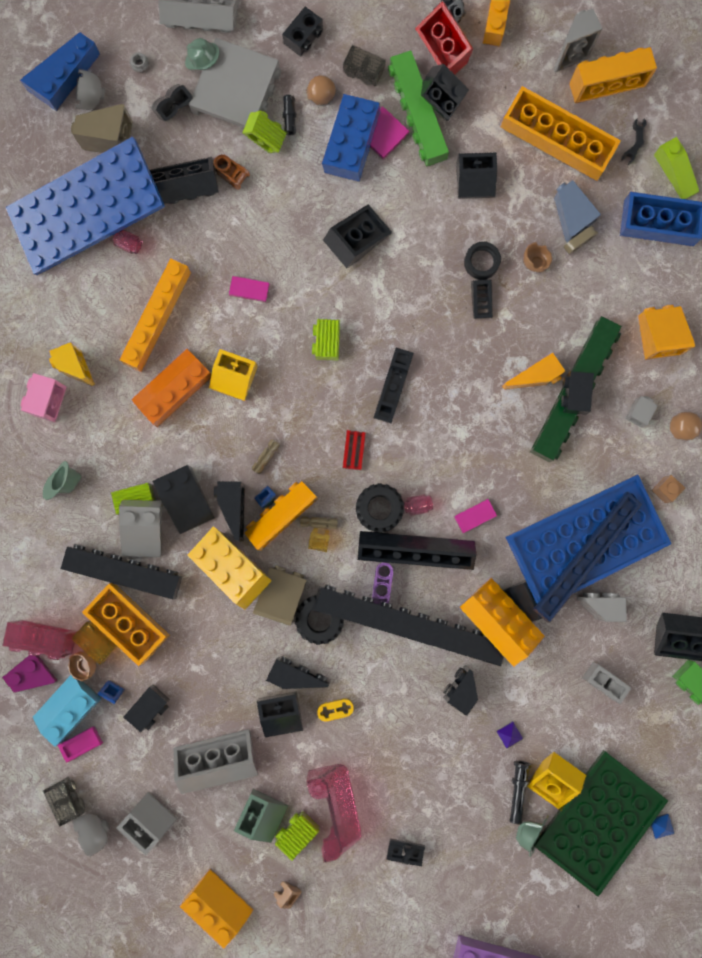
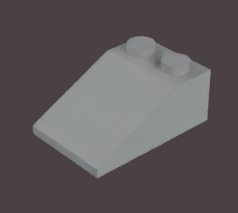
M122 500L119 506L122 556L161 557L162 501Z

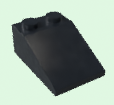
M367 204L332 226L323 238V241L341 263L348 268L391 235L392 231L371 206Z
M183 466L153 480L158 495L179 534L215 518L191 466Z
M217 481V486H214V498H217V503L235 541L244 542L245 484L235 481Z

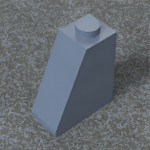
M573 180L568 184L566 182L561 184L557 188L558 192L554 197L564 238L567 243L595 223L601 215Z

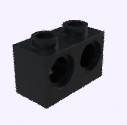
M305 6L283 32V44L301 57L304 52L309 51L315 38H319L323 33V19Z

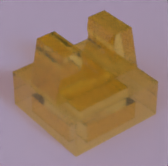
M314 528L310 534L308 549L327 552L330 538L329 530H325L323 535L318 534V528Z

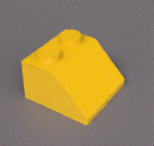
M70 342L49 351L51 355L49 361L54 369L56 368L66 376L90 386L95 385L82 351Z
M553 752L537 768L529 780L528 788L557 809H560L581 793L586 774Z

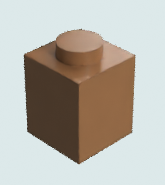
M672 475L663 477L651 491L664 503H670L683 492L685 487Z

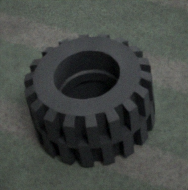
M378 483L370 485L362 491L357 499V518L362 526L374 532H386L393 529L401 521L404 514V501L401 494L388 484ZM384 497L390 502L391 512L387 518L378 520L370 515L368 506L372 499Z
M315 595L307 598L298 607L295 615V625L301 637L309 643L316 645L328 644L341 633L344 619L331 616V624L326 630L316 631L311 628L308 617L313 610L316 599Z

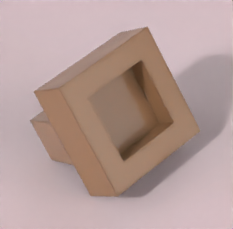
M282 881L280 885L284 888V892L275 891L273 895L277 900L276 904L281 909H291L302 891L298 887Z

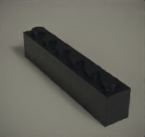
M360 531L357 560L474 570L476 545L475 541Z
M74 544L73 547L67 546L60 568L62 570L172 600L177 598L183 577L178 575V571L167 569L166 572L160 571V567L148 564V567L141 565V561L130 559L129 562L123 561L122 556L111 554V557L103 555L104 551L93 549L92 552L86 551L85 546Z

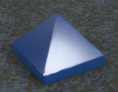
M267 486L254 499L261 508L272 505L277 495Z
M108 680L97 695L115 704L125 689Z
M669 814L656 817L651 824L655 839L674 834Z

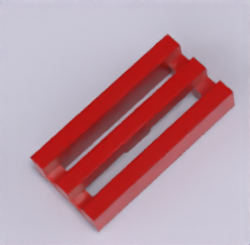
M347 430L342 468L362 469L366 432ZM350 435H352L354 439L351 464L347 465ZM361 436L358 466H354L357 437Z

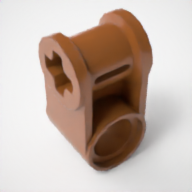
M224 154L218 155L214 160L218 176L226 180L237 190H240L241 184L246 177L249 178L251 175L246 168ZM221 164H227V165H228V166H227L226 168H224V169L219 168V166H220Z

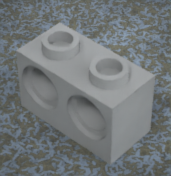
M594 662L582 677L619 704L622 703L631 690V687Z

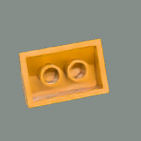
M211 869L185 896L180 905V908L223 949L238 934L254 910Z

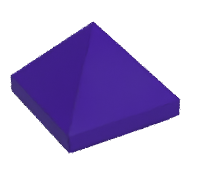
M513 721L496 731L506 749L523 739Z

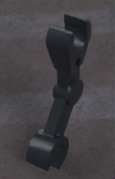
M637 118L632 125L636 131L635 144L621 157V161L625 156L630 157L631 160L627 165L633 163L637 151L644 144L643 129L647 124L645 118L642 121V126H638Z

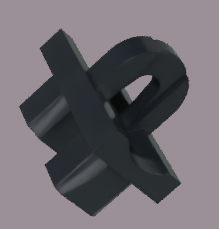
M390 838L386 860L422 867L425 845Z

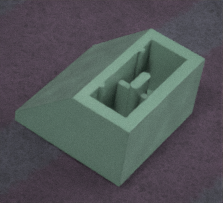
M253 789L235 826L234 832L251 840L272 843L288 805Z

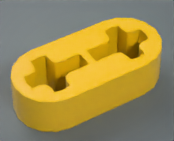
M347 698L325 702L318 707L317 715L324 722L345 718L353 713L354 705ZM344 702L351 707L348 708L347 713H344V710L337 711L336 708L342 707ZM323 707H327L328 710L334 709V712H330L328 717L320 713L323 711Z

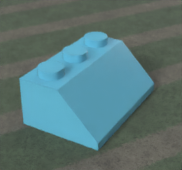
M70 675L38 710L33 719L40 734L56 747L69 736L102 698L83 681L74 679Z

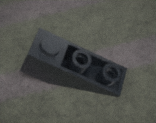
M284 656L281 659L276 658L266 681L282 689L328 688L330 683L327 681V677L319 673L315 676L309 673V668L303 665L297 667L291 664L292 660Z

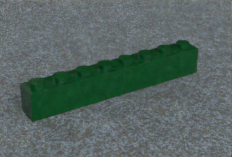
M603 316L595 322L571 370L574 372L594 373L593 389L596 385L594 382L596 376H600L605 366L602 365L604 360L609 359L613 352L611 349L613 343H617L621 336L619 331L622 326ZM563 387L530 450V453L549 463L560 457L562 453L560 447L563 442L566 443L571 435L569 430L571 426L576 425L579 419L577 414L563 413L564 407H561V398L565 396V388Z

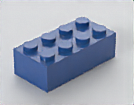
M343 94L322 161L324 173L360 182L380 115L379 102Z
M630 192L624 200L620 236L695 246L702 239V202Z

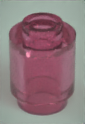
M124 229L114 234L112 239L114 246L130 254H137L143 243L138 236Z
M422 494L407 497V501L404 502L405 512L409 513L410 516L429 513L430 510H433L431 496Z

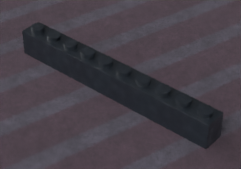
M325 584V587L319 586L312 608L314 611L497 666L502 665L504 656L479 630L473 629L472 632L466 631L465 626L456 623L454 627L447 625L448 621L437 618L436 621L429 619V615L418 612V616L410 614V609L400 607L399 610L393 609V604L382 601L380 605L374 603V599L363 596L360 599L355 597L356 593L347 590H344L343 593L337 592V587Z

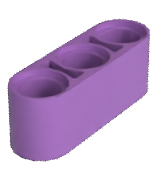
M380 563L376 567L372 591L374 603L381 604L382 601L389 603L393 578V568L389 563ZM383 565L390 569V573L386 577H382L379 574V568ZM379 585H385L387 588V593L383 596L376 593Z

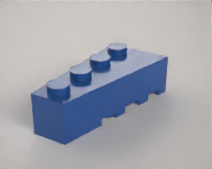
M79 32L21 78L20 81L28 92L57 111L77 85L78 78L82 77V74L78 73L79 69L88 71L99 57L100 52L95 42Z

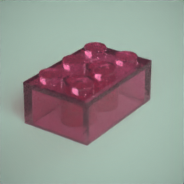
M25 620L7 622L2 646L9 647L8 650L13 652L25 650L32 656L44 654L48 655V659L59 660V658H65V656L72 654L77 631Z

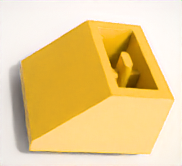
M219 349L213 365L209 389L245 401L258 368L257 363Z

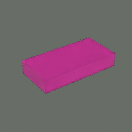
M232 276L229 296L266 302L270 284L268 282Z
M487 499L454 516L463 534L497 515Z
M95 726L59 744L58 748L67 763L103 744Z

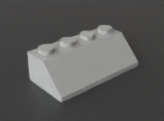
M158 0L160 24H164L168 28L184 26V29L191 30L197 27L202 28L203 31L219 29L220 32L230 33L236 27L239 0Z
M249 729L173 748L174 780L181 794L258 775L257 759Z

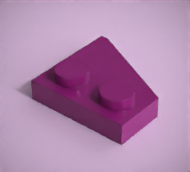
M32 652L2 677L14 693L53 684L58 681L36 652Z

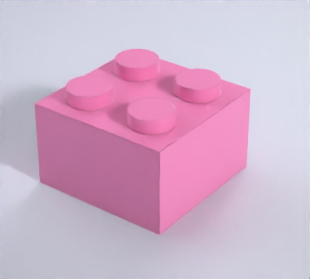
M33 373L32 378L30 377L27 382L28 390L26 396L21 400V411L55 422L66 386L55 379Z

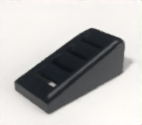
M492 280L471 281L473 319L493 318ZM477 286H486V290H477ZM477 294H486V297L477 298ZM478 301H487V305H478ZM478 309H487L488 312L478 313Z

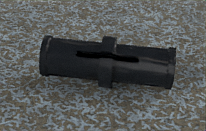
M290 94L284 95V112H282L284 131L288 132V135L291 136L296 134L295 118H297V112L295 111V96L292 95L291 99Z

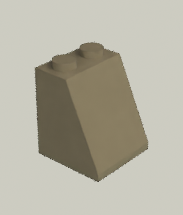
M119 104L76 115L75 122L71 125V133L82 150L104 153L130 138L133 121L125 105Z
M275 565V568H269L267 576L272 581L260 593L253 614L291 626L307 579H304V574L294 571L292 575L285 572L286 568Z

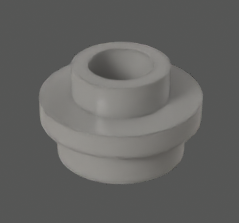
M137 52L132 55L130 65L134 71L143 72L148 68L149 61L146 55Z

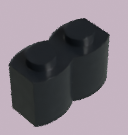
M173 85L167 90L165 96L154 101L151 109L160 120H170L176 115L178 109L189 104L192 95L184 85Z

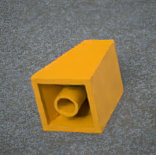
M666 305L662 309L650 307L644 309L638 316L645 360L683 355L695 347L694 339L681 306Z

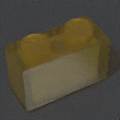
M90 620L85 622L71 638L99 665L104 664L118 648Z

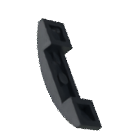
M395 348L373 417L374 419L392 424L412 361L413 352Z

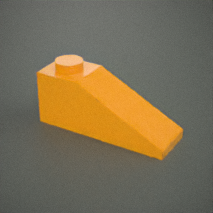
M551 353L507 381L502 387L505 390L542 386L550 382L555 384L562 379L561 375L566 371L554 353Z

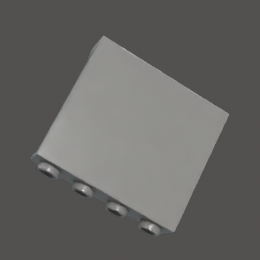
M215 38L214 44L219 48V57L213 66L202 71L189 103L191 112L198 116L202 112L245 127L250 112L260 110L266 113L269 96L272 97L274 93L275 80H278L281 75L279 60Z

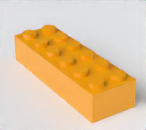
M523 86L505 114L501 124L502 129L596 181L602 175L621 142L616 137Z

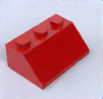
M442 1L415 29L438 65L445 64L456 75L468 63L473 47L446 4Z

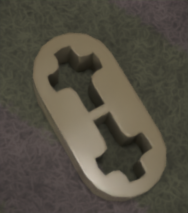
M590 226L566 243L564 249L568 254H571L594 238L598 232L593 226Z

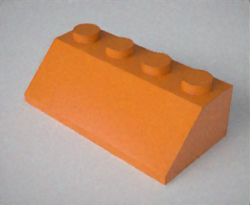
M186 349L131 400L146 418L158 427L211 379V373Z

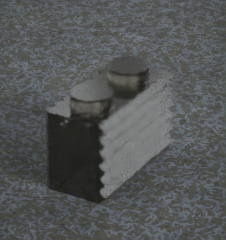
M353 44L343 62V72L348 77H356L368 86H377L386 67V59Z
M69 776L42 790L59 827L80 817L85 812V803L81 797L78 798L77 786L72 779L70 780Z

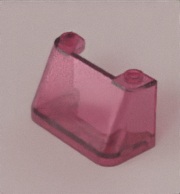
M342 764L308 770L306 780L308 791L313 798H327L333 826L330 827L329 836L323 839L322 857L324 863L337 860L361 838V827L349 771Z

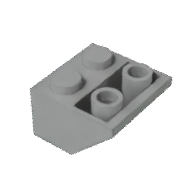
M583 593V596H577V601L596 620L627 622L626 598L620 597L619 593H602V596H600V593Z
M148 792L116 829L142 853L147 855L177 818Z

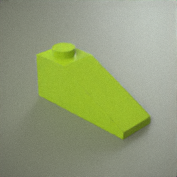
M677 136L662 144L655 152L654 157L681 199H688L698 193L699 188L687 152Z

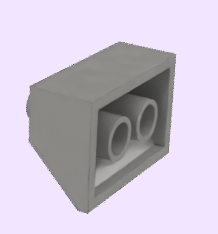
M593 8L588 11L582 10L575 15L554 67L555 72L589 58L603 29Z

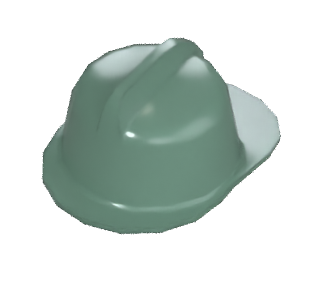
M203 38L193 40L187 45L186 68L190 70H206L213 66L219 57L218 46Z
M67 461L62 462L44 484L43 498L50 500L58 493L72 492L80 481L81 474L70 468Z
M546 820L543 824L527 821L518 827L516 840L522 848L529 852V857L533 855L536 849L534 844L539 838Z

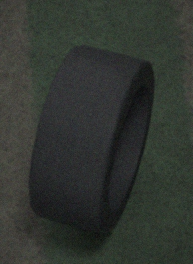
M477 242L468 249L464 259V267L472 278L486 280L497 272L501 263V254L492 243ZM486 251L492 255L493 265L489 270L479 271L473 267L471 258L475 252Z

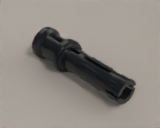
M514 761L515 773L512 778L514 790L509 822L522 824L525 791L530 783L528 774L532 764L524 761Z

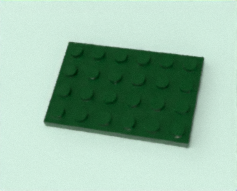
M603 750L587 771L581 793L558 810L535 842L534 847L599 897L669 800Z

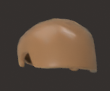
M315 76L309 82L306 89L307 98L316 105H326L334 98L336 93L335 84L326 76Z
M533 242L527 246L523 260L527 269L541 273L550 267L552 255L545 245L539 246L537 242Z
M692 412L678 413L670 422V431L676 439L693 440L700 435L702 430L700 417Z
M79 651L69 657L68 669L74 679L82 682L94 675L97 666L92 654L86 651Z

